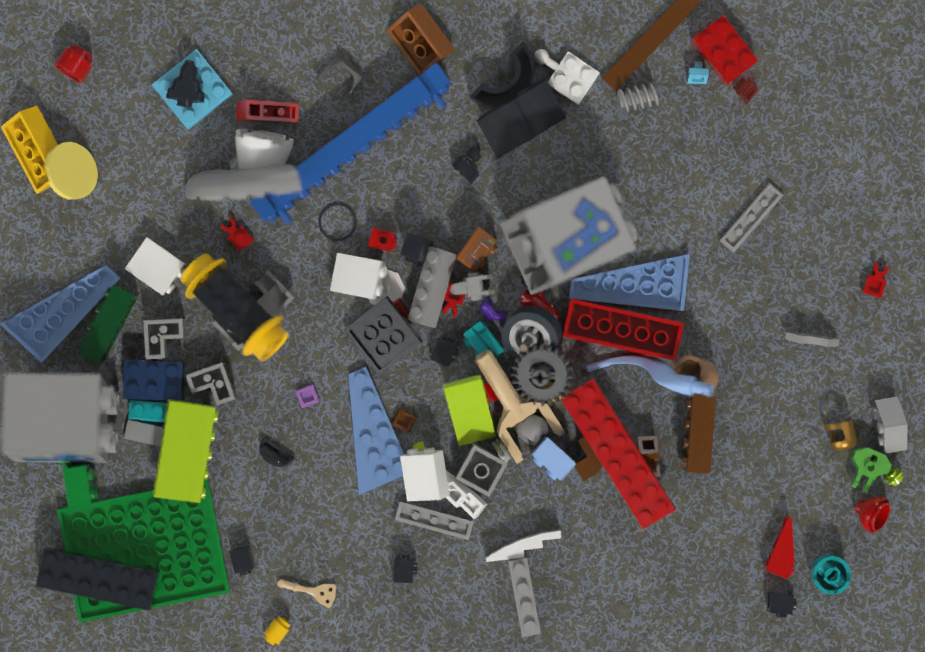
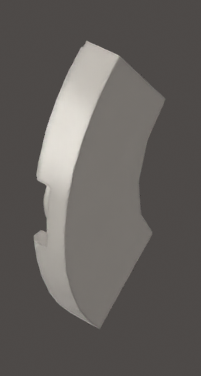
M786 332L785 338L797 343L825 347H837L840 340L795 332Z

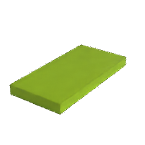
M481 375L443 384L459 446L496 437Z

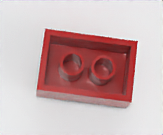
M724 15L691 40L725 86L758 62V59Z

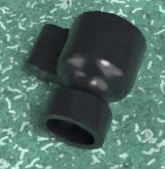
M470 147L466 151L465 156H459L451 165L456 171L459 170V173L472 184L479 177L473 164L478 162L482 156L473 147Z

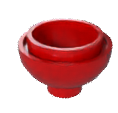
M876 496L866 501L861 499L857 503L855 513L859 515L863 529L869 533H874L885 525L890 514V504L887 498Z

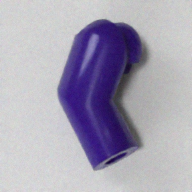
M484 299L480 306L486 318L504 322L505 312L495 311L492 301Z

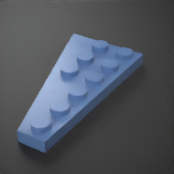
M105 265L63 290L0 323V325L43 363L102 300L108 287L115 285L121 278Z

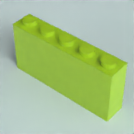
M168 399L153 488L154 497L200 503L201 498L204 499L206 487H203L204 479L207 480L209 468H206L207 460L210 461L212 449H209L210 441L213 442L215 437V430H212L213 422L216 423L218 419V411H215L216 408L214 406Z

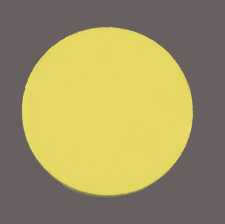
M65 142L53 147L48 153L45 160V169L50 181L49 185L58 195L69 200L81 199L94 190L98 171L94 158L86 148L74 142Z

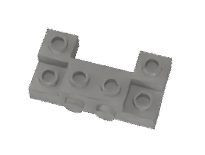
M269 270L254 283L264 293L257 302L273 318L278 316L295 299ZM219 319L213 322L217 329L238 351L245 346Z

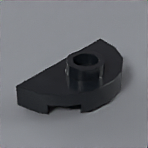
M264 437L261 439L259 452L262 458L269 464L284 467L291 464L295 457Z

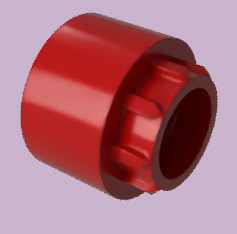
M71 45L69 49L65 48L54 65L66 76L78 83H82L92 69L91 63L93 58L79 46Z

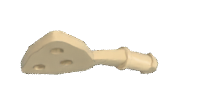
M284 579L277 581V585L280 588L283 587L294 592H306L327 608L332 606L336 598L337 586L335 584L305 587L297 582L293 583Z

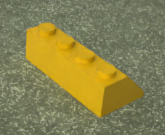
M34 106L18 112L3 124L1 128L36 194H39L51 187L45 169V160L50 150L58 144L38 106Z

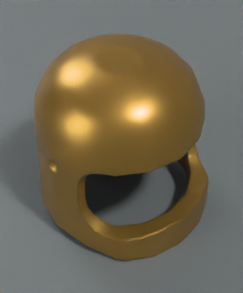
M853 420L844 421L839 424L823 425L824 430L830 432L831 442L829 443L832 449L846 451L856 445L857 437ZM834 429L843 430V441H836Z

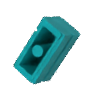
M481 320L463 334L465 337L463 341L469 349L473 347L476 350L475 357L484 351L491 350L496 358L505 351Z
M132 399L129 403L128 419L164 422L167 402Z

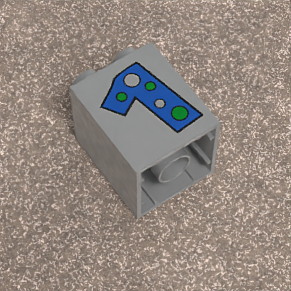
M605 177L525 210L500 224L531 295L636 249L634 241L637 240L636 229L629 219H623L618 208L621 205V195L613 183H607Z
M5 374L2 453L15 462L108 463V453H117L118 431L113 430V426L109 424L110 415L119 414V392L114 391V386H110L101 375Z

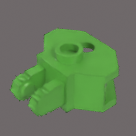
M868 447L853 450L850 458L856 467V474L851 487L856 488L861 476H867L862 487L863 492L867 493L873 479L876 480L877 476L889 473L891 464L887 456Z

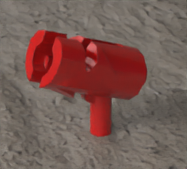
M527 289L520 297L522 300L520 304L522 306L542 307L551 312L557 319L561 316L551 302L545 301V289L532 295Z

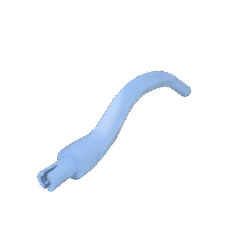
M625 355L586 365L587 372L612 364L639 365L645 368L658 384L675 392L689 396L698 393L711 397L714 391L713 384L698 382L696 377L678 375L667 363L656 357Z

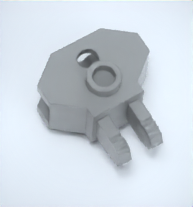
M479 272L470 273L468 278H463L464 282L452 284L450 291L453 295L465 294L466 298L471 297V301L481 300L483 295L495 294V290L483 291L482 280L492 279L493 275L480 276Z

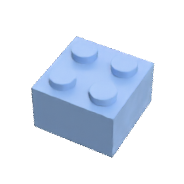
M547 436L531 452L533 455L531 459L539 467L544 465L547 468L545 472L553 480L558 478L561 481L576 464Z

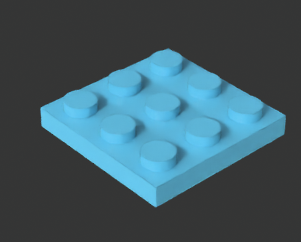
M197 49L152 84L188 130L233 95ZM186 60L194 61L197 69V80L201 83V91L205 93L204 103H193L192 108L177 106L176 100L166 98L168 88L172 87L174 79L179 77L180 69Z

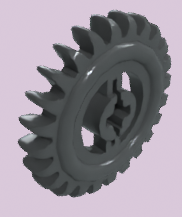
M534 344L533 350L531 348L527 349V354L520 352L519 355L522 358H515V362L518 364L512 366L517 371L511 373V376L517 377L512 383L519 384L515 391L523 390L520 397L528 395L526 402L533 398V405H536L540 400L542 407L546 401L551 406L553 399L556 403H559V396L564 399L566 397L564 391L570 392V388L567 385H573L569 378L574 377V374L569 373L573 367L567 366L570 360L563 359L565 353L559 355L558 348L552 351L551 345L546 349L544 344L540 345V349ZM543 361L552 365L555 371H552L545 365L539 366L535 371L530 370V368L536 362ZM550 379H556L555 383L548 388L538 387L544 386Z

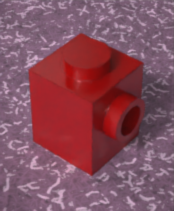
M372 228L368 247L391 252L392 249H396L398 238H395V233Z

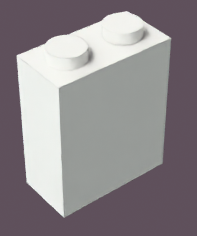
M146 238L125 270L165 296L166 293L170 294L176 285L173 283L177 277L181 279L183 272L186 270L184 268L186 264L150 238Z
M337 253L330 291L379 300V297L383 294V278L387 274L386 262Z
M426 448L423 451L409 449L406 454L400 456L407 501L441 500L450 495L443 450H435V448Z

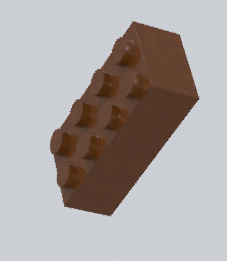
M693 395L685 399V409L688 410V417H684L683 428L687 430L686 436L682 437V447L685 448V455H681L680 466L684 467L683 470L686 472L706 474L711 472L716 396Z

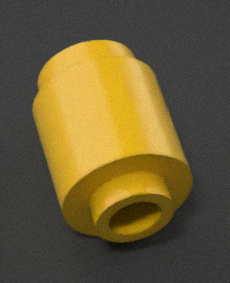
M278 616L277 619L274 618L264 631L266 636L264 639L271 645L275 643L279 645L290 630L291 624L281 616Z

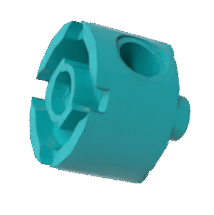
M822 555L811 565L809 572L811 581L816 588L825 594H839L846 590L850 584V567L836 555Z

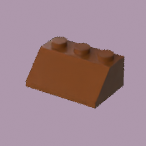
M422 3L408 10L387 29V32L419 75L423 74L435 63H440L455 51V48Z

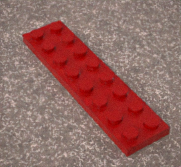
M594 378L568 393L564 399L561 398L566 409L643 529L676 510L675 505Z

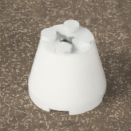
M237 129L235 142L238 170L285 165L292 150L294 139L289 138V140H286V135L263 130H252L250 133L248 129Z

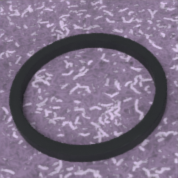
M332 203L321 211L318 220L319 229L326 238L332 241H343L354 233L357 226V218L349 206L343 203ZM332 206H343L353 215V229L343 238H332L322 229V216Z

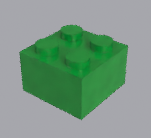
M91 464L62 469L68 508L88 505L97 501L96 498H99V490L97 486L94 487L93 480L96 479V471L94 467L91 468Z

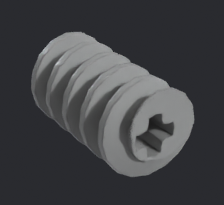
M651 82L647 84V88L644 84L640 85V89L637 86H633L632 92L629 87L625 88V93L621 89L617 91V103L621 114L622 108H625L627 112H629L630 106L637 110V104H640L642 109H644L646 102L649 107H652V101H655L657 106L659 105L656 89Z

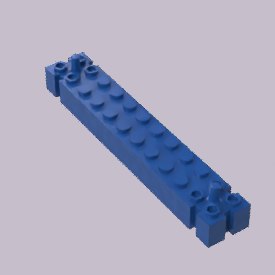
M435 63L419 77L415 78L298 165L296 170L299 175L302 191L278 195L277 193L270 194V192H266L267 195L255 197L251 200V205L265 222L269 221L272 223L281 217L286 224L290 223L292 218L286 211L296 205L294 201L298 198L302 200L311 194L309 190L314 186L317 188L326 183L325 178L329 175H332V177L342 171L340 167L345 163L347 165L353 163L357 159L356 155L360 152L363 154L368 152L372 148V143L376 140L378 142L384 140L388 136V131L391 129L395 131L403 125L402 121L408 117L410 120L419 113L418 109L424 106L426 108L435 101L439 108L443 109L447 104L441 96L449 91L450 80L438 64Z

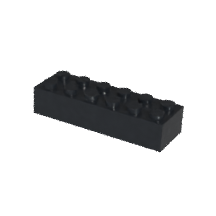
M47 546L43 549L35 587L150 611L153 608L160 570Z

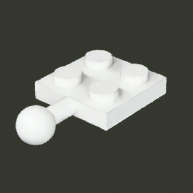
M539 49L534 53V60L537 64H546L555 70L548 80L550 87L579 105L600 73L570 52L566 53L560 64L549 58L548 52L544 49Z

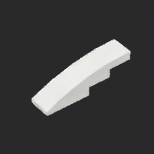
M446 471L450 494L446 498L456 508L461 506L473 519L477 518L487 503L467 485L455 479V476Z
M557 529L520 538L487 555L486 562L525 558L524 550L543 548L542 540L561 538V531Z

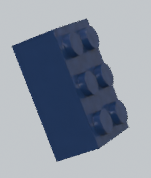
M124 360L123 399H171L183 401L185 362Z

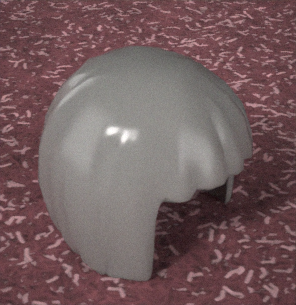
M530 415L517 424L516 432L518 437L527 444L535 446L541 435L548 434V425L544 418Z

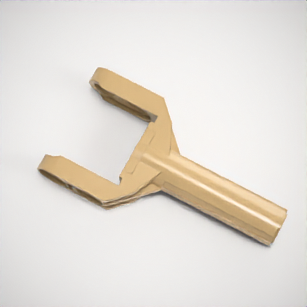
M491 350L484 351L475 358V363L504 407L496 432L517 464L523 461L522 453L506 428H511L535 413L536 409L540 410L548 425L558 437L565 434V431L546 402L543 407L540 400L536 405H533V398L526 402L527 398L518 395Z

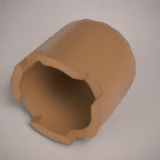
M683 356L678 363H674L672 368L678 375L696 377L698 382L713 384L714 389L719 381L717 367L712 362L703 358Z

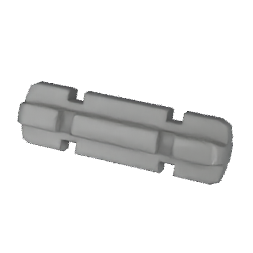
M500 439L492 442V446L499 458L505 463L508 462V459H511V454Z

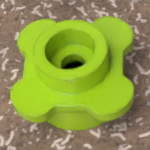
M898 467L890 469L884 481L888 482L889 485H898L904 478L903 471L899 470Z

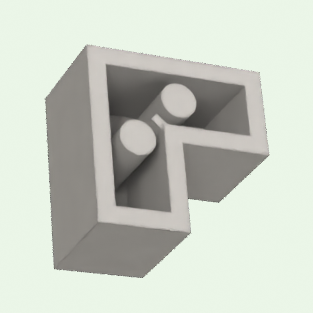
M185 319L144 321L145 359L167 358V339L186 338Z
M224 362L186 375L192 394L211 387L216 405L237 399Z
M898 396L875 400V408L872 409L874 420L878 421L877 429L880 434L877 435L878 446H882L884 454L907 450L908 424Z

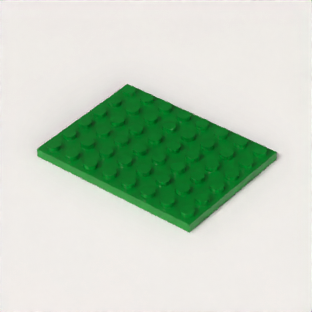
M208 479L204 480L203 487H206L204 499L201 498L200 503L154 497L152 490L96 501L88 505L57 509L64 549L66 551L160 570L153 608L231 592ZM74 595L79 623L143 610Z

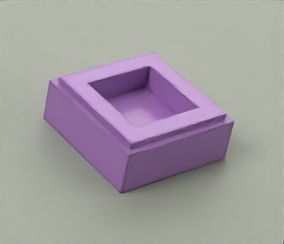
M313 384L295 390L301 408L320 402Z

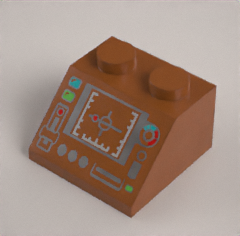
M478 227L456 260L473 272H476V270L481 271L487 263L484 260L488 254L492 256L498 246L495 245L497 240Z

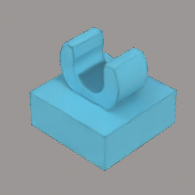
M695 61L693 68H689L688 84H707L709 69L702 68V61Z

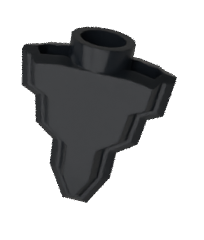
M185 61L180 69L179 77L174 79L172 87L167 90L166 98L176 100L177 106L192 108L193 103H204L205 93L201 91V83L197 80V69L194 61Z

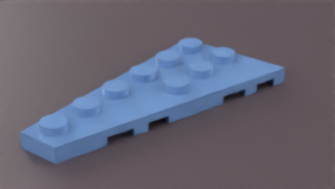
M690 254L571 279L569 299L684 311Z
M367 367L348 374L359 495L403 476L400 456L404 455Z

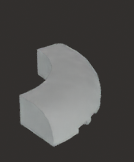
M287 164L257 169H216L194 174L188 180L185 187V196L193 200L197 199V196L200 197V200H224L225 197L244 199L248 198V195H251V197H263L267 195L266 192H270V194L277 193L278 195L302 190L296 168Z

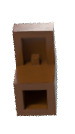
M582 436L577 440L586 457L575 462V468L582 481H585L597 474L602 464L592 451L585 437Z
M657 436L638 437V449L657 479L661 480Z

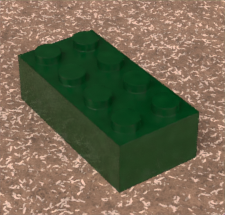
M118 285L108 287L104 294L106 298L104 303L99 304L96 309V319L94 322L91 321L86 329L88 332L86 338H82L77 346V349H79L77 354L96 364L104 363L138 298L136 294Z

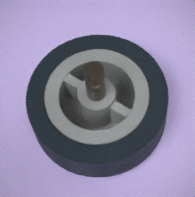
M524 306L516 310L505 323L502 332L503 344L507 352L514 359L517 357L522 358L519 353L525 352L527 354L528 348L533 350L534 344L539 349L541 344H544L546 349L551 345L552 351L557 348L559 349L563 336L562 328L557 318L548 310L538 306ZM541 361V362H536L535 364H533V366H534V365H541V364H544V363H546V362H543V361Z

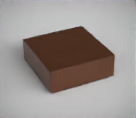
M400 408L392 426L409 433L417 416Z

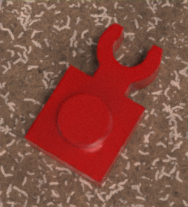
M230 217L229 220L232 222V226L227 228L222 224L221 227L223 230L231 233L227 238L240 253L254 239L242 225L237 229L235 220Z
M875 263L873 265L874 275H867L862 293L881 299L887 280L882 279V277L888 272V266H884L883 271L879 272L877 269L879 263Z
M449 282L444 301L449 303L444 307L443 314L445 315L447 309L451 308L454 311L453 317H456V304L462 305L465 294L453 295L450 287L454 283Z

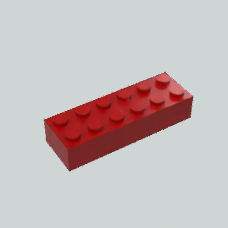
M569 299L562 337L676 361L684 323Z

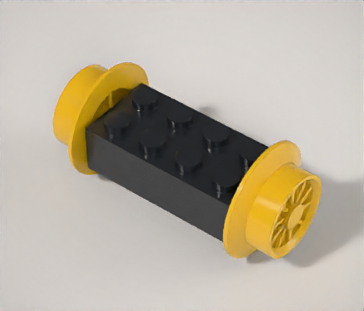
M208 253L199 256L186 268L181 276V281L188 287L185 296L188 299L197 297L245 345L242 351L244 356L254 354L260 361L271 357L288 338L289 334L281 327L284 318L281 315L273 318L225 270L227 261L224 258L214 260Z

